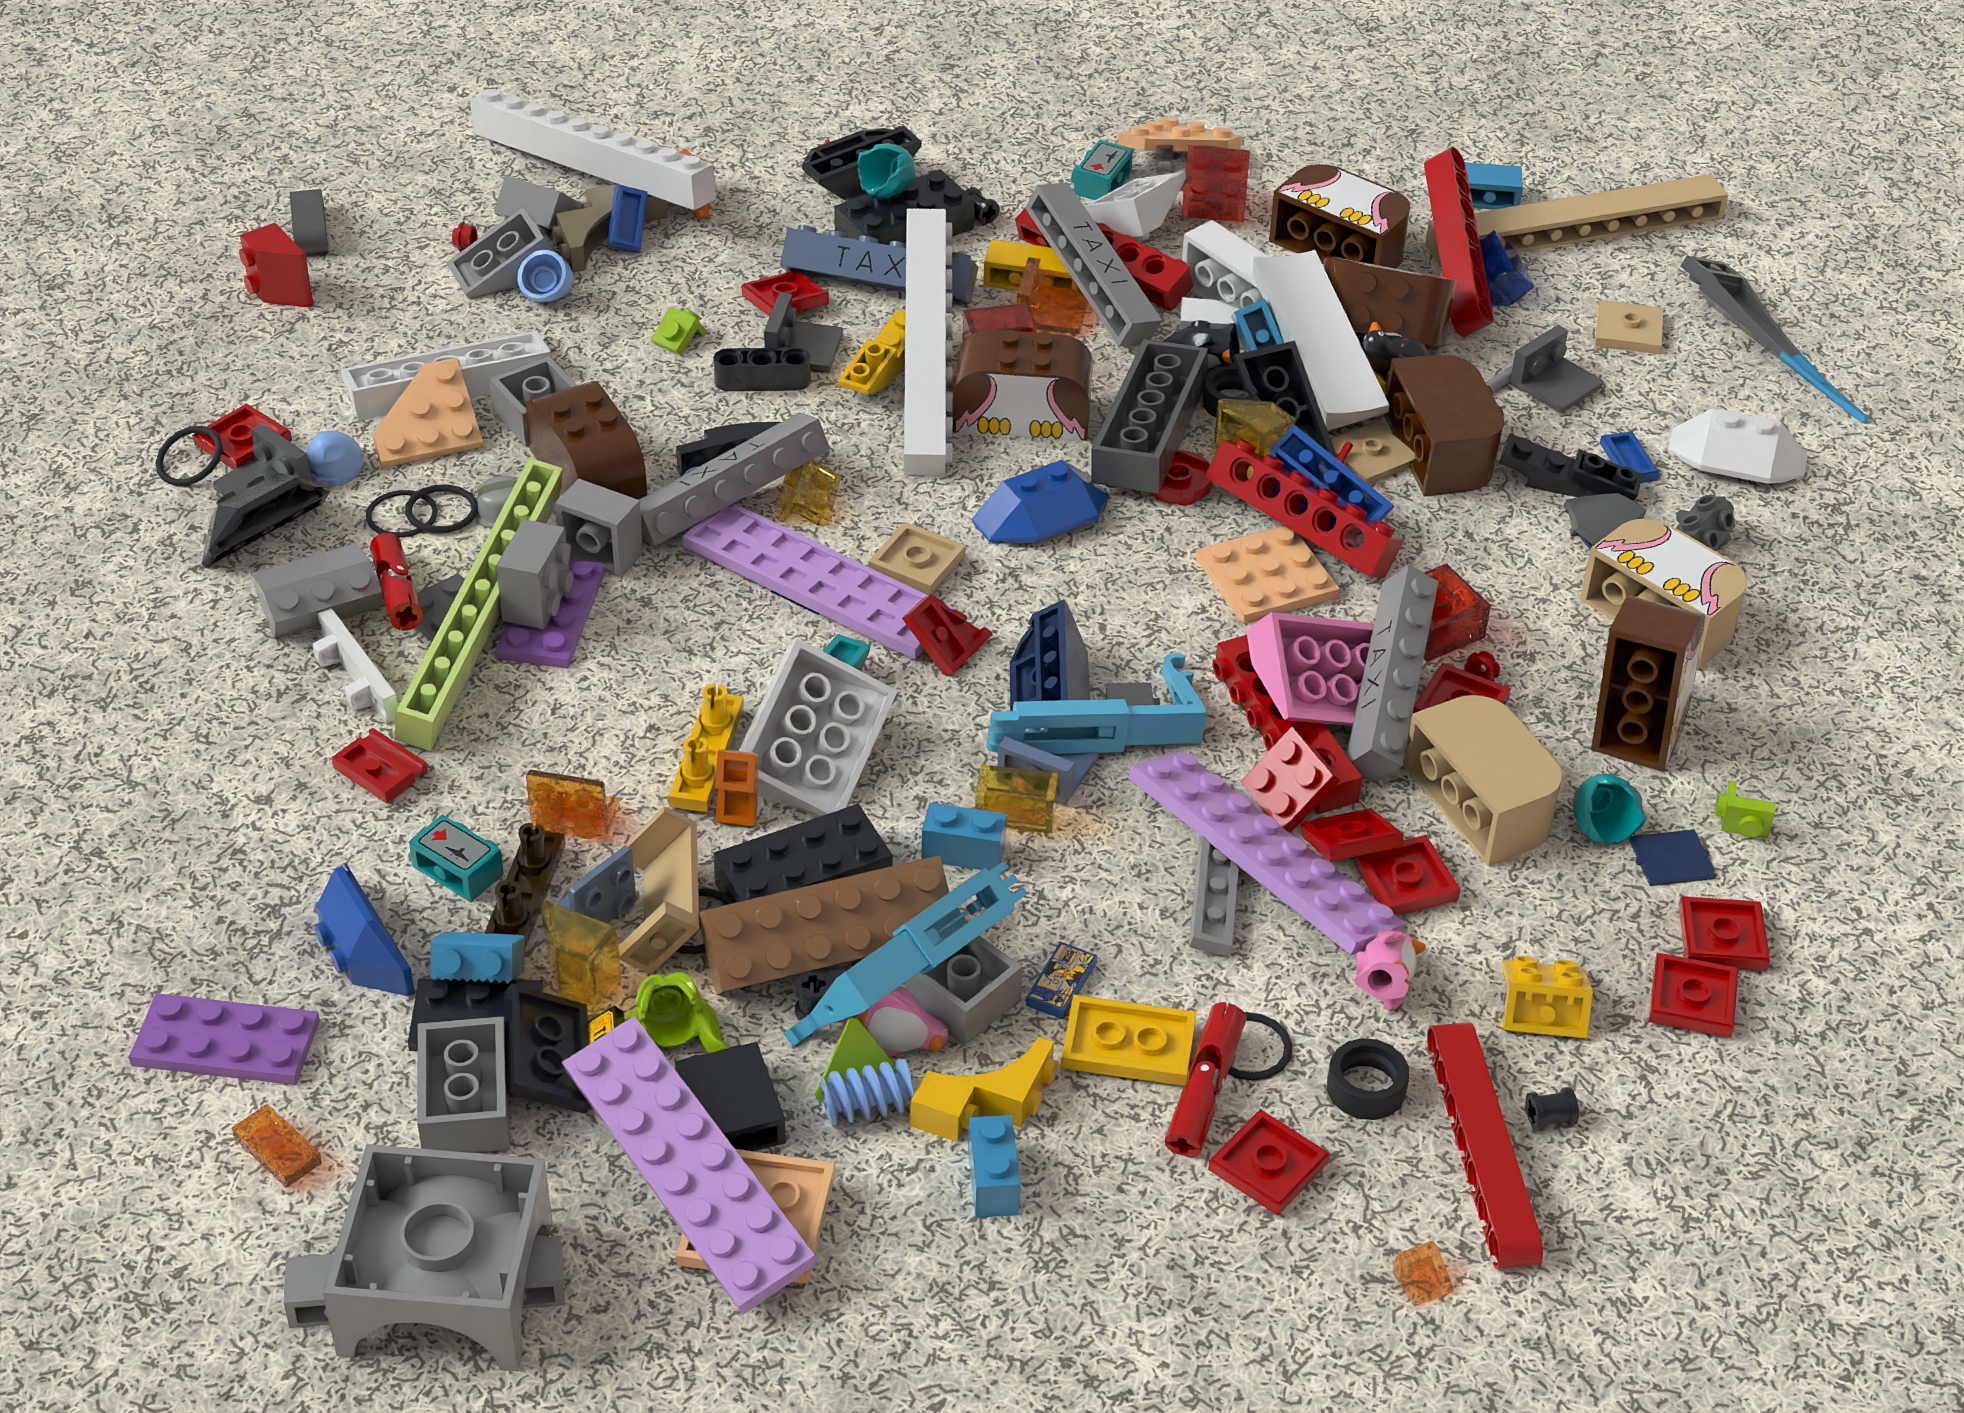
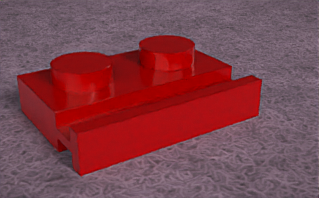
M371 728L369 735L364 739L361 737L357 738L331 757L335 770L385 803H388L414 784L415 778L418 775L425 776L428 773L427 763L375 728Z

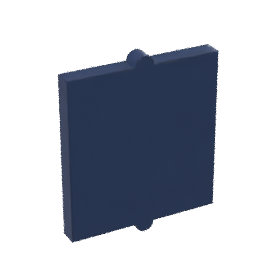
M1695 829L1636 835L1629 838L1637 857L1635 863L1641 866L1649 886L1716 878V874L1708 859L1709 851L1703 848Z

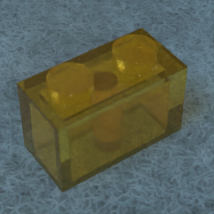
M981 764L976 788L975 809L1006 813V828L1052 834L1057 808L1059 773Z

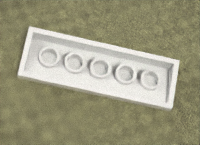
M1312 250L1279 257L1254 256L1253 278L1263 299L1268 304L1283 342L1286 343L1294 340L1296 342L1327 431L1387 413L1389 411V403L1316 251Z
M536 330L341 369V373L357 420L387 415L423 364L457 357L469 397L471 398L491 394L489 378L547 356L552 358V353Z

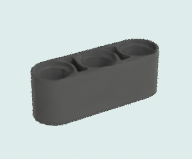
M322 189L289 192L294 242L306 255L329 253Z

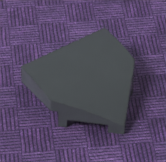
M1619 493L1567 499L1564 503L1565 512L1569 513L1571 536L1579 534L1593 545L1622 524L1635 519H1643L1647 512L1646 509Z

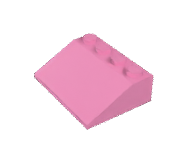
M1270 612L1246 629L1252 665L1284 720L1353 726L1374 627L1373 623Z

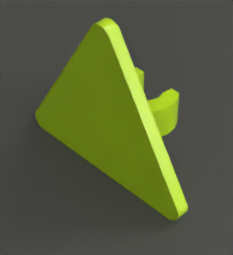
M852 1016L844 1027L823 1074V1078L828 1084L830 1072L838 1071L844 1081L848 1068H854L861 1078L865 1065H871L878 1075L880 1063L888 1062L893 1071L896 1064L856 1016ZM821 1081L815 1092L819 1102H823Z

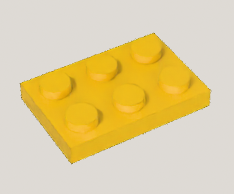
M1073 995L1061 1057V1069L1185 1086L1187 1083L1196 1012Z

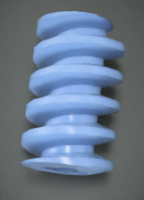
M904 1059L896 1061L894 1071L888 1062L880 1063L878 1075L871 1065H865L861 1078L854 1068L847 1069L844 1081L838 1071L830 1072L828 1084L823 1076H821L824 1107L832 1127L837 1126L838 1115L841 1112L844 1113L849 1123L854 1122L855 1110L860 1109L865 1120H870L872 1107L877 1106L882 1117H887L888 1107L891 1103L894 1104L899 1114H903L905 1102L907 1100L911 1101L914 1096L909 1067Z

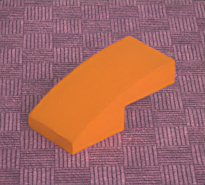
M723 749L717 751L715 789H718L715 822L754 826L756 824L758 807L757 753Z

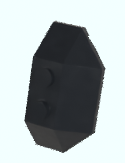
M897 126L895 130L887 128L861 130L810 149L805 161L802 163V170L823 188L843 200H848L866 193L862 189L858 177L859 166L857 161L860 152L870 150L876 144L889 143L906 149L913 158L921 148L922 141L905 126Z
M276 473L267 479L264 476L255 478L247 484L246 490L237 495L234 491L225 494L216 502L217 507L210 519L202 565L207 568L319 507L325 502L330 494V490L325 485L304 478Z

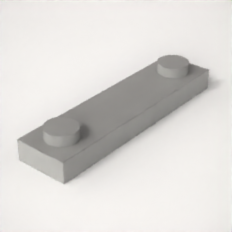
M1200 835L1189 947L1228 957L1233 944L1239 866L1210 844L1204 836Z

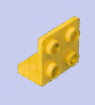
M1514 956L1513 960H1503L1502 971L1507 984L1503 1016L1504 1030L1587 1038L1593 990L1584 968L1579 967L1578 963L1569 960H1555L1554 964L1538 963L1537 959L1528 956Z

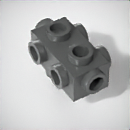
M1705 495L1696 501L1690 511H1678L1676 520L1679 522V525L1676 529L1716 551L1718 547L1726 545L1731 540L1730 532L1736 526L1733 514L1734 507L1730 501L1726 500L1725 496Z

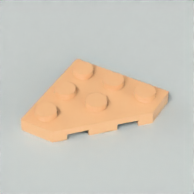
M1169 116L1161 117L1160 121H1146V125L1143 126L1133 125L1130 130L1120 132L1118 135V145L1143 151H1156V148L1168 149L1172 145L1173 151L1197 152L1198 149L1209 150L1214 146V152L1227 153L1241 148L1242 136L1231 134L1232 130L1229 128L1216 127L1212 130L1205 128L1204 123L1187 122V124L1178 123V118Z
M457 357L423 364L374 431L373 441L381 468L483 447L482 436Z

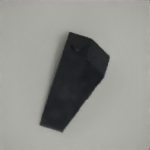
M1295 340L1233 356L1243 388L1279 437L1294 424L1332 456L1337 457Z

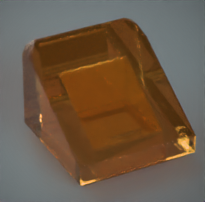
M1434 1241L1402 1251L1395 1256L1392 1273L1414 1307L1453 1293L1452 1282Z

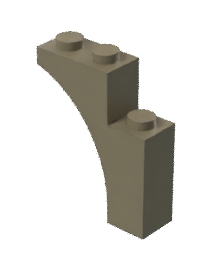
M617 184L585 189L586 202L581 204V209L556 213L557 226H552L554 243L559 245L560 255L569 263L573 273L585 271L587 261L592 252L608 238L614 188ZM647 194L644 223L668 218L667 201Z

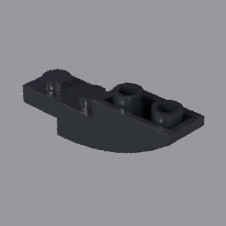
M781 422L739 423L705 429L704 439L676 446L677 471L682 476L688 469L702 466Z
M1509 433L1505 441L1499 464L1529 475L1526 486L1572 497L1619 493L1630 500H1635L1638 496L1643 474L1629 467L1603 459L1597 454L1578 449L1573 459L1559 451L1548 449L1533 443L1527 438L1518 437Z

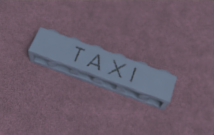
M798 225V229L787 228L780 266L786 271L798 270L806 275L906 292L905 243L891 241L890 245L879 244L878 239L869 236H860L859 240L847 238L848 234L835 230H829L828 234L817 233L816 228L806 225ZM952 252V266L946 265V269H952V289H946V293H952V301L971 304L979 267L974 260H971V256L965 253Z

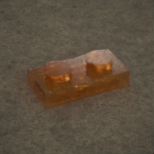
M268 1104L232 1127L234 1139L286 1188L322 1164L320 1152Z

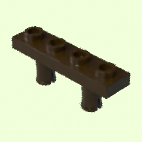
M525 823L518 830L520 845L506 880L501 881L495 887L497 902L484 932L485 934L524 935L525 949L566 845L564 833L544 831L543 826L537 823L535 829H533V823Z

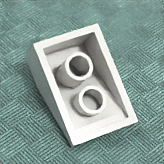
M1183 171L1134 179L1084 207L1095 222L1104 223L1116 232L1129 235L1136 241H1141L1149 238V232L1160 227L1186 179V173Z

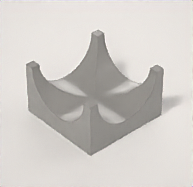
M366 1144L323 1291L336 1356L355 1358L359 1340L376 1328L396 1323H423L448 1328L468 1336L490 1352L500 1370L518 1372L522 1358L521 1317L529 1258L535 1236L549 1237L553 1223L545 1159Z

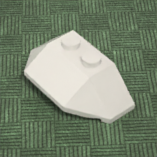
M1714 408L1672 428L1668 447L1669 454L1673 457L1677 456L1684 463L1698 470L1767 484L1804 479L1808 454L1781 421Z

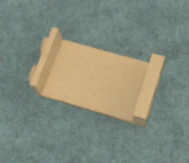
M665 806L624 845L632 849L633 865L644 870V922L617 947V959L647 973L654 972L699 930L697 822Z

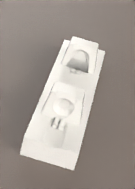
M332 608L319 612L318 618L322 626V639L313 643L317 662L321 667L340 662L354 680L353 683L345 686L347 702L353 711L373 706L386 725L395 722L398 702L394 690Z

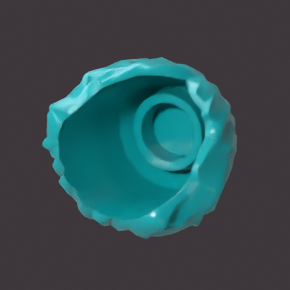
M889 143L876 144L872 149L860 152L857 163L859 166L858 177L860 185L872 198L889 199L891 196L898 195L907 190L912 184L915 177L914 160L911 154L901 146Z
M1605 773L1590 776L1579 785V788L1574 793L1573 812L1577 820V827L1593 843L1605 845L1620 844L1628 840L1646 822L1647 817L1642 807L1641 794L1630 785V782L1614 774Z

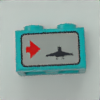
M1099 140L1092 150L1086 152L1084 160L1073 169L1071 182L1074 183L1075 194L1097 200L1121 187L1132 173L1133 149Z
M443 814L409 841L412 866L469 902L475 900L504 875L501 849L494 842L484 840L471 832L464 824L456 823Z

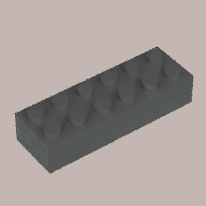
M1143 339L1091 448L1092 483L1105 485L1110 488L1133 489L1143 493L1160 492L1203 393L1204 380L1208 374V348Z

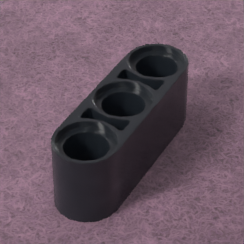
M726 348L717 351L713 356L714 383L718 389L723 391H797L807 388L811 382L810 354L802 348Z

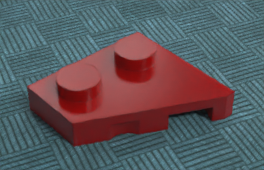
M932 594L922 598L902 617L908 628L945 676L953 674L993 635L986 627L978 629L968 623L965 614L956 609H950L945 602Z

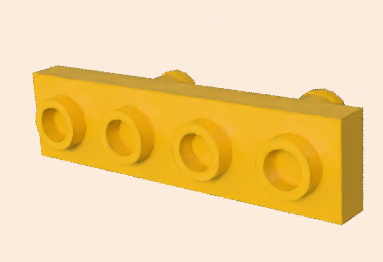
M709 684L703 689L702 696L704 701L692 734L683 742L684 755L669 794V807L708 812L715 792L717 751L719 749H730L744 709V696L727 694V689L723 685H719L717 693L716 684Z

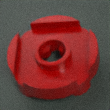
M1177 450L1160 492L1149 493L1164 502L1182 506L1192 505L1195 501L1207 496L1212 489L1213 482L1204 477L1209 468V462L1194 452Z

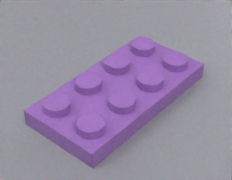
M569 559V571L573 572V584L571 590L568 593L565 592L560 600V607L556 616H551L545 629L507 622L495 650L496 659L569 668L604 578L605 564Z
M156 993L129 1055L130 1064L136 1067L296 1085L320 1022L318 1011Z

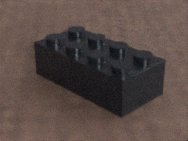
M941 169L931 171L928 174L914 178L907 190L898 195H893L889 199L872 198L867 194L835 205V231L848 234L847 238L859 240L860 236H869L878 239L879 244L890 245L891 241L906 244L907 209H946V222L952 223L953 237L974 229L975 199Z
M859 803L713 853L715 884L720 892L725 893L730 898L732 903L893 866L892 853Z

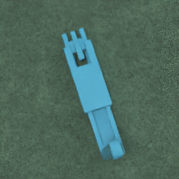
M1172 653L1164 657L1162 675L1169 688L1174 705L1127 706L1125 699L1014 702L1013 711L991 713V725L988 729L989 738L987 739L986 748L989 751L998 752V746L1005 736L1051 754L1124 752L1125 745L1202 743L1207 711L1192 687L1194 673L1190 671L1180 672L1175 669H1181L1184 666L1186 655ZM1026 728H1034L1035 731H1025V730H1026Z
M1001 862L990 871L985 867L895 930L892 933L893 939L837 977L812 1012L784 1032L791 1045L795 1046L820 1027L864 1012L918 972L922 976L1014 911L1015 907L1013 904L1028 893L1024 888L1016 890L1013 894L1011 893L1009 887L1018 881L1014 874L1004 881L999 875L1009 868L1006 862ZM976 895L977 899L965 908L970 915H973L982 907L986 910L968 922L964 917L968 914L967 911L961 913L958 906Z

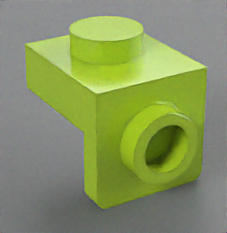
M670 306L652 335L651 341L662 348L681 355L695 333L704 337L707 331L699 322L701 318L696 313L686 308L680 311Z
M1728 780L1725 794L1718 793L1715 804V816L1721 817V831L1743 834L1746 837L1768 838L1775 815V802L1736 796L1737 782Z

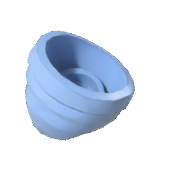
M538 250L522 262L518 270L517 282L525 297L536 302H550L563 298L571 291L574 276L570 266L562 256L550 250Z
M338 431L319 433L311 441L306 451L311 481L325 485L328 488L342 486L358 476L364 465L365 457L359 444L352 437Z

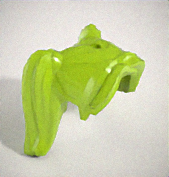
M675 972L666 977L657 974L650 975L642 981L637 992L636 1009L625 1015V1021L635 1016L658 1048L682 1046L688 1044L696 1037L700 1039L707 1053L730 1048L726 1042L722 1041L720 1026L714 1010L705 1000L701 999L700 992L689 975L684 972Z

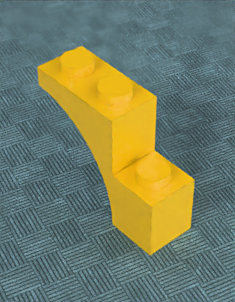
M1038 1036L1032 1047L1019 1059L1003 1068L984 1074L955 1076L927 1070L911 1099L910 1126L955 1142L959 1141L964 1129L968 1130L969 1117H978V1113L986 1116L1012 1115L1013 1125L1022 1127L1028 1114L1034 1116L1037 1113L1043 1092L1040 1090L1044 1083L1051 1085L1055 1078L1058 1061L1053 1059L1054 1041Z

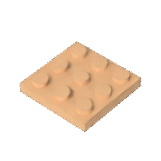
M1287 526L1196 549V560L1243 624L1260 620L1270 612L1286 613L1339 598L1340 588L1299 534Z
M735 1149L814 1255H816L836 1174L835 1163ZM682 1232L676 1253L677 1266L709 1270ZM812 1268L792 1282L809 1284Z

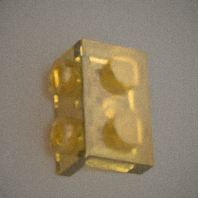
M813 459L787 473L783 480V483L787 486L777 501V505L780 506L777 520L785 522L791 513L794 512L817 526L825 527L830 521L842 476Z

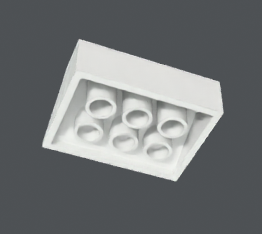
M796 638L785 651L739 749L740 752L758 754V797L820 816L846 808L898 690Z

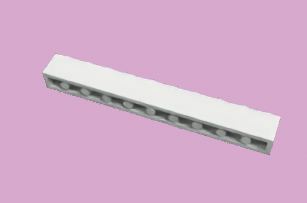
M496 89L485 90L480 96L470 100L473 130L476 135L620 185L648 191L649 195L692 210H696L716 200L713 164L702 161L697 156H687L678 153L673 148H663L654 145L652 141H643L631 137L628 133H619L608 129L607 126L595 125L586 122L583 118H574L565 115L562 111H553L544 108L541 104H532L521 100L520 97L502 94Z
M907 209L904 475L945 476V463L952 464V443H946V438H952V417H946V412H952V392H946V387H952V367L946 366V362H952V342H946V337H952V317H946V313H952V293H946V289H952V269H946V265L952 266V246H946V242H952V223L946 222V209Z

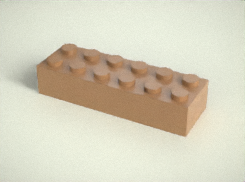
M934 856L703 910L699 913V926L716 994L864 959L893 939L892 933L949 893L941 856Z

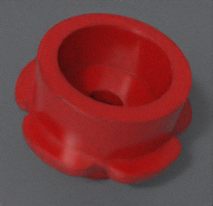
M461 222L458 228L453 229L452 243L454 247H458L459 252L478 240L477 229L474 225H467L465 222Z
M1487 651L1473 652L1467 659L1464 671L1495 682V678H1498L1500 675V665L1496 662L1494 656Z

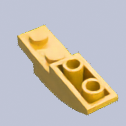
M896 309L875 340H866L838 379V386L870 395L884 389L896 378L905 366L906 311Z

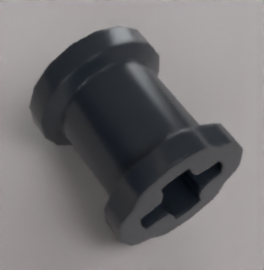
M976 187L966 190L975 199L974 217H976L979 224L984 226L993 222L1000 211V206L997 202L983 197L982 192Z
M1563 1087L1559 1093L1538 1095L1536 1092L1526 1094L1525 1111L1534 1131L1542 1130L1546 1124L1565 1122L1571 1126L1578 1123V1101L1571 1087Z

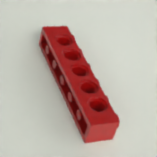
M1024 208L1015 218L1019 239L1032 245L1051 247ZM1095 222L1148 300L1170 312L1175 309L1182 301V297H1185L1193 288L1190 266L1180 259H1174L1163 254L1155 247H1148L1136 241L1129 235L1116 232L1104 223Z
M1238 438L1236 442L1222 440L1204 477L1369 577H1386L1404 540L1394 535L1396 530L1394 527L1380 520H1376L1375 523L1365 518L1367 512L1351 503L1345 506L1337 501L1339 498L1338 494L1325 487H1320L1318 490L1310 485L1311 478L1295 470L1292 473L1282 468L1284 463L1269 454H1265L1264 457L1255 452L1257 447L1242 438ZM1252 465L1253 475L1248 479L1247 470ZM1279 481L1280 492L1275 496L1274 486ZM1306 497L1308 500V508L1303 513L1301 509V504L1303 499ZM1334 514L1336 517V524L1334 528L1331 530L1329 527V519L1331 515ZM1362 530L1364 533V542L1359 547L1357 544V535Z
M1247 635L1217 643L1216 659L1212 663L1214 674L1219 681L1223 680L1229 688L1232 701L1236 705L1240 704L1251 728H1257L1261 733L1267 751L1291 727H1294L1305 736L1341 779L1314 808L1316 813L1319 815L1358 803L1363 777L1324 724L1283 719L1252 665Z

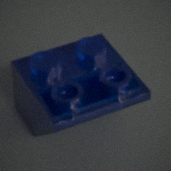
M1495 230L1480 240L1492 307L1513 305L1535 287L1516 249Z

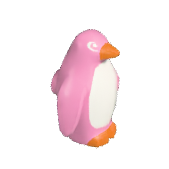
M1387 929L1377 932L1376 938L1367 944L1365 952H1357L1355 984L1374 997L1383 1000L1385 1009H1396L1402 1004L1409 992L1410 981L1413 979L1416 971V955L1425 951L1426 945L1398 930Z
M901 985L864 1012L854 1015L861 1021L889 1057L919 1049L939 1052L946 1045L949 1038V1028L940 1019L932 1016L924 1009L919 1001ZM849 1018L842 1020L843 1029Z

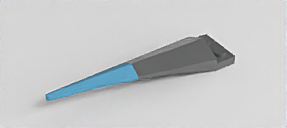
M1688 255L1685 257L1680 267L1690 274L1689 279L1692 282L1700 285L1698 289L1711 307L1863 424L1868 422L1869 417L1830 384L1788 339L1761 303L1746 278L1725 262Z

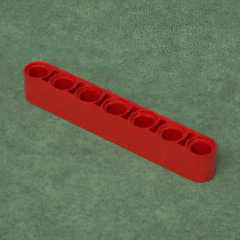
M1450 147L1425 161L1424 170L1443 277L1458 280L1450 318L1456 332L1464 338L1492 324L1494 316L1465 161L1455 147Z
M1471 1022L1429 1026L1427 1031L1428 1050L1434 1053L1435 1057H1431L1438 1083L1443 1084L1445 1089L1441 1090L1448 1116L1453 1117L1455 1122L1451 1123L1459 1151H1463L1465 1155L1461 1159L1469 1185H1474L1475 1191H1471L1478 1216L1486 1224V1226H1482L1490 1256L1496 1257L1497 1262H1493L1494 1268L1541 1265L1543 1245L1540 1231L1475 1027Z

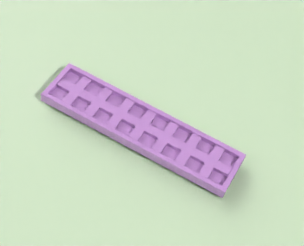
M736 503L698 522L682 536L684 548L915 660L925 651L902 617L922 598L928 595ZM947 605L950 609H956L952 606Z
M1179 751L1132 765L1128 779L1196 833L1204 836L1210 844L1350 955L1366 950L1367 944L1376 938L1379 931L1391 929L1403 932L1406 923L1393 914V911L1388 906L1379 903L1366 893L1360 884L1351 881L1340 873L1330 861L1322 859L1308 848L1303 840L1294 837L1282 828L1276 819L1264 814L1251 804V801L1246 796L1237 793L1224 783V780L1219 775L1211 773L1197 762L1193 755Z
M635 1016L562 1062L568 1075L742 1315L818 1264L814 1253Z

